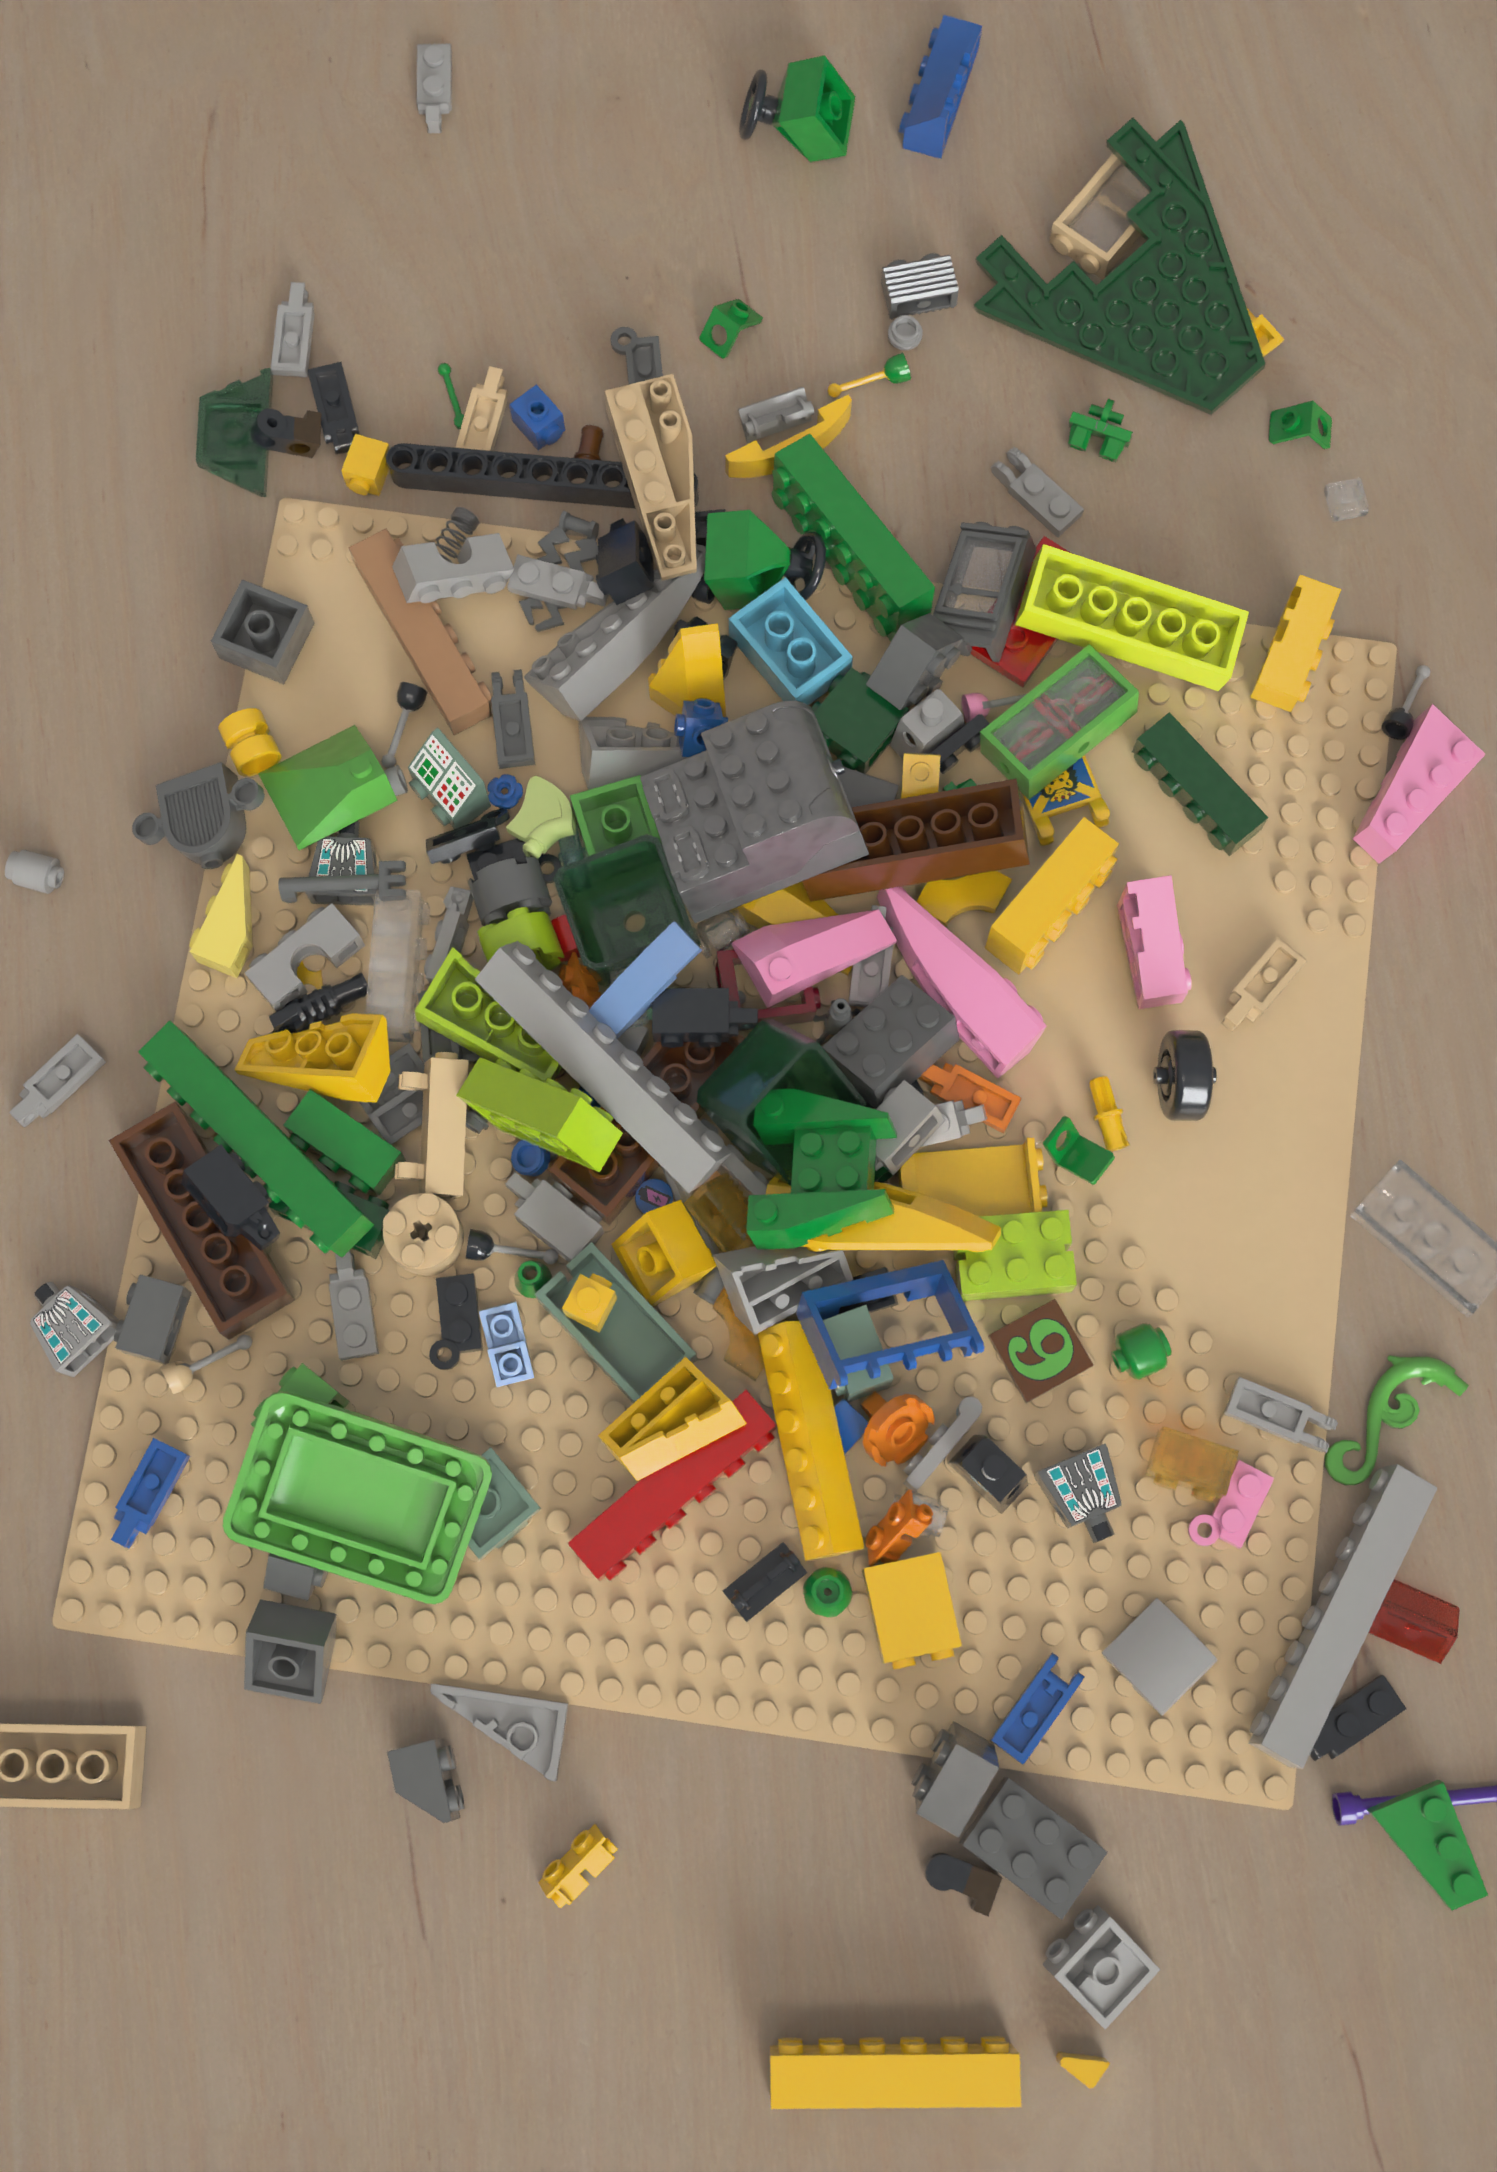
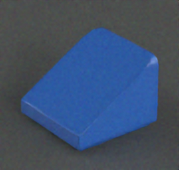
M843 1398L834 1408L845 1455L864 1435L865 1428L869 1422Z

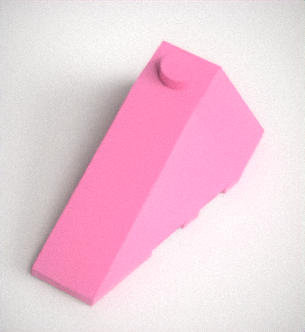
M872 910L768 925L733 941L731 945L765 1005L769 1008L896 944L897 939L880 910Z

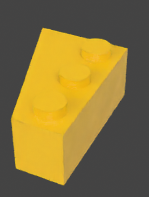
M1299 575L1282 612L1251 698L1289 712L1292 711L1297 700L1304 702L1311 686V682L1307 681L1306 678L1309 670H1316L1323 651L1318 648L1322 639H1328L1335 620L1330 617L1341 589Z
M684 1357L598 1436L620 1464L638 1481L747 1423L732 1401L687 1357Z

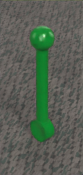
M441 363L438 366V373L444 378L455 413L454 424L460 430L464 415L461 412L451 381V367L447 363Z

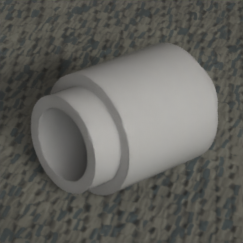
M28 850L13 851L5 865V877L12 880L14 885L50 894L54 888L60 887L64 877V869L60 867V861L57 858Z

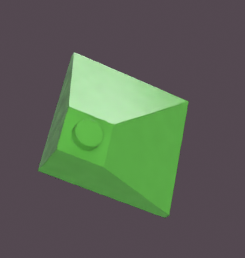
M355 725L258 773L298 850L398 801L384 770Z

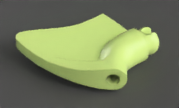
M533 776L528 782L522 807L514 819L506 826V830L509 834L526 842L523 845V852L527 857L532 855V857L539 859L541 854L546 853L559 839L576 835V819L571 804L564 793L547 780Z

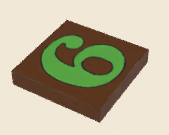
M1056 1299L988 1336L1025 1403L1032 1401L1094 1366Z

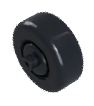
M1171 1030L1162 1039L1158 1064L1153 1070V1081L1158 1086L1160 1106L1163 1114L1169 1120H1201L1209 1110L1213 1084L1216 1083L1217 1079L1216 1068L1213 1067L1210 1044L1206 1035L1199 1030Z

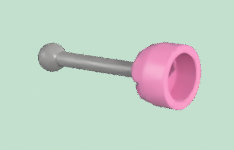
M981 693L962 695L961 703L965 721L967 723L970 722L978 714L986 717L990 708L1015 704L1026 694L991 701Z

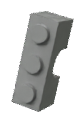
M500 534L467 537L457 557L459 564L450 563L445 560L438 552L435 542L401 546L392 568L406 602L421 601L422 603H430L439 598H463L469 594L480 592L492 594L504 589L514 571V567Z
M331 903L326 908L320 907L313 911L307 918V923L297 931L291 930L279 940L278 946L270 953H263L256 957L250 963V969L245 974L277 1012L283 1009L285 1004L296 998L300 999L302 995L308 992L297 977V969L303 959L310 955H322L338 968L363 948L365 944L359 933Z

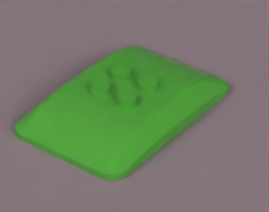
M279 1391L267 1397L261 1408L223 1518V1529L229 1539L237 1543L423 1603L437 1604L447 1599L453 1589L491 1482L492 1470L486 1458L471 1451L354 1411L294 1393Z

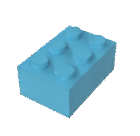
M786 577L728 618L729 637L737 641L739 649L783 701H799L809 705L828 691L831 683L838 675L844 677L852 667L853 656Z

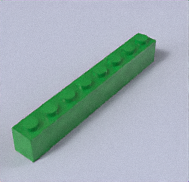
M171 1020L138 1051L148 1062L143 1068L159 1083L165 1079L170 1085L166 1090L167 1093L181 1106L188 1103L194 1109L190 1114L193 1120L204 1130L211 1127L217 1133L213 1140L218 1145H222L228 1153L233 1151L237 1153L244 1164V1172L252 1179L258 1175L265 1182L263 1187L267 1191L269 1198L276 1204L282 1200L289 1207L285 1214L299 1228L302 1229L305 1225L310 1228L314 1234L309 1239L323 1253L327 1254L332 1250L342 1258L375 1225L220 1067Z

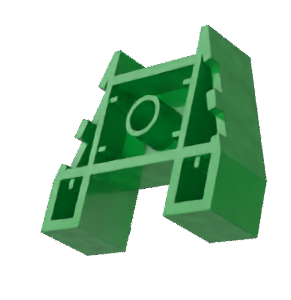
M797 1089L756 1091L754 1127L764 1145L794 1143L791 1193L749 1195L746 1232L757 1250L797 1248L808 1244L807 1240L824 1234H827L829 1237L842 1232L841 1228L864 1220L866 1223L894 1214V1207L886 1190L874 1189L876 1139L897 1138V1131L888 1112Z

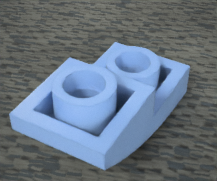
M517 1301L479 1310L496 1387L534 1378Z

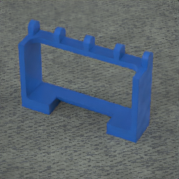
M944 1260L804 1291L801 1294L796 1313L829 1390L835 1389L837 1386L848 1385L847 1374L864 1369L867 1370L869 1377L874 1379L881 1376L879 1366L902 1361L907 1370H912L917 1367L915 1357L938 1352L941 1360L945 1362L952 1360V1348L960 1347L964 1357L971 1356L972 1353L984 1352L983 1340ZM903 1293L907 1302L935 1295L953 1332L944 1336L840 1360L823 1320L838 1315L840 1307Z

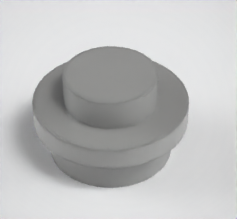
M900 316L889 326L888 339L897 349H914L922 340V327L912 316Z

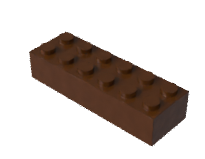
M1017 778L851 807L869 855L803 881L809 900L812 902L1030 865L1023 803Z
M740 1034L736 1037H729V1042H722L721 1046L713 1048L701 1047L699 1042H683L682 1047L667 1048L661 1046V1042H657L642 1061L643 1065L654 1076L661 1078L668 1084L670 1092L681 1103L687 1104L695 1111L699 1120L753 1056V1044ZM615 1119L611 1123L623 1134L600 1172L562 1156H559L548 1169L551 1178L555 1182L565 1187L582 1204L594 1210L608 1225L615 1220L631 1201L641 1184L648 1180L660 1166Z
M176 1101L109 1140L221 1335L230 1340L295 1301L266 1249L260 1251L242 1234L237 1237L224 1236L181 1184L183 1170L208 1154L209 1151L186 1112Z

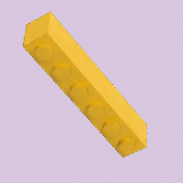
M785 1321L770 1326L759 1332L758 1338L805 1561L833 1557L865 1549L831 1390H829L800 1322Z

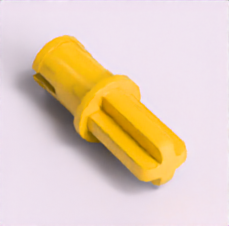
M1101 1076L1090 1080L1089 1085L1098 1114L1094 1116V1120H1098L1105 1149L1116 1151L1130 1146L1122 1123L1121 1114L1123 1109H1117L1109 1078Z

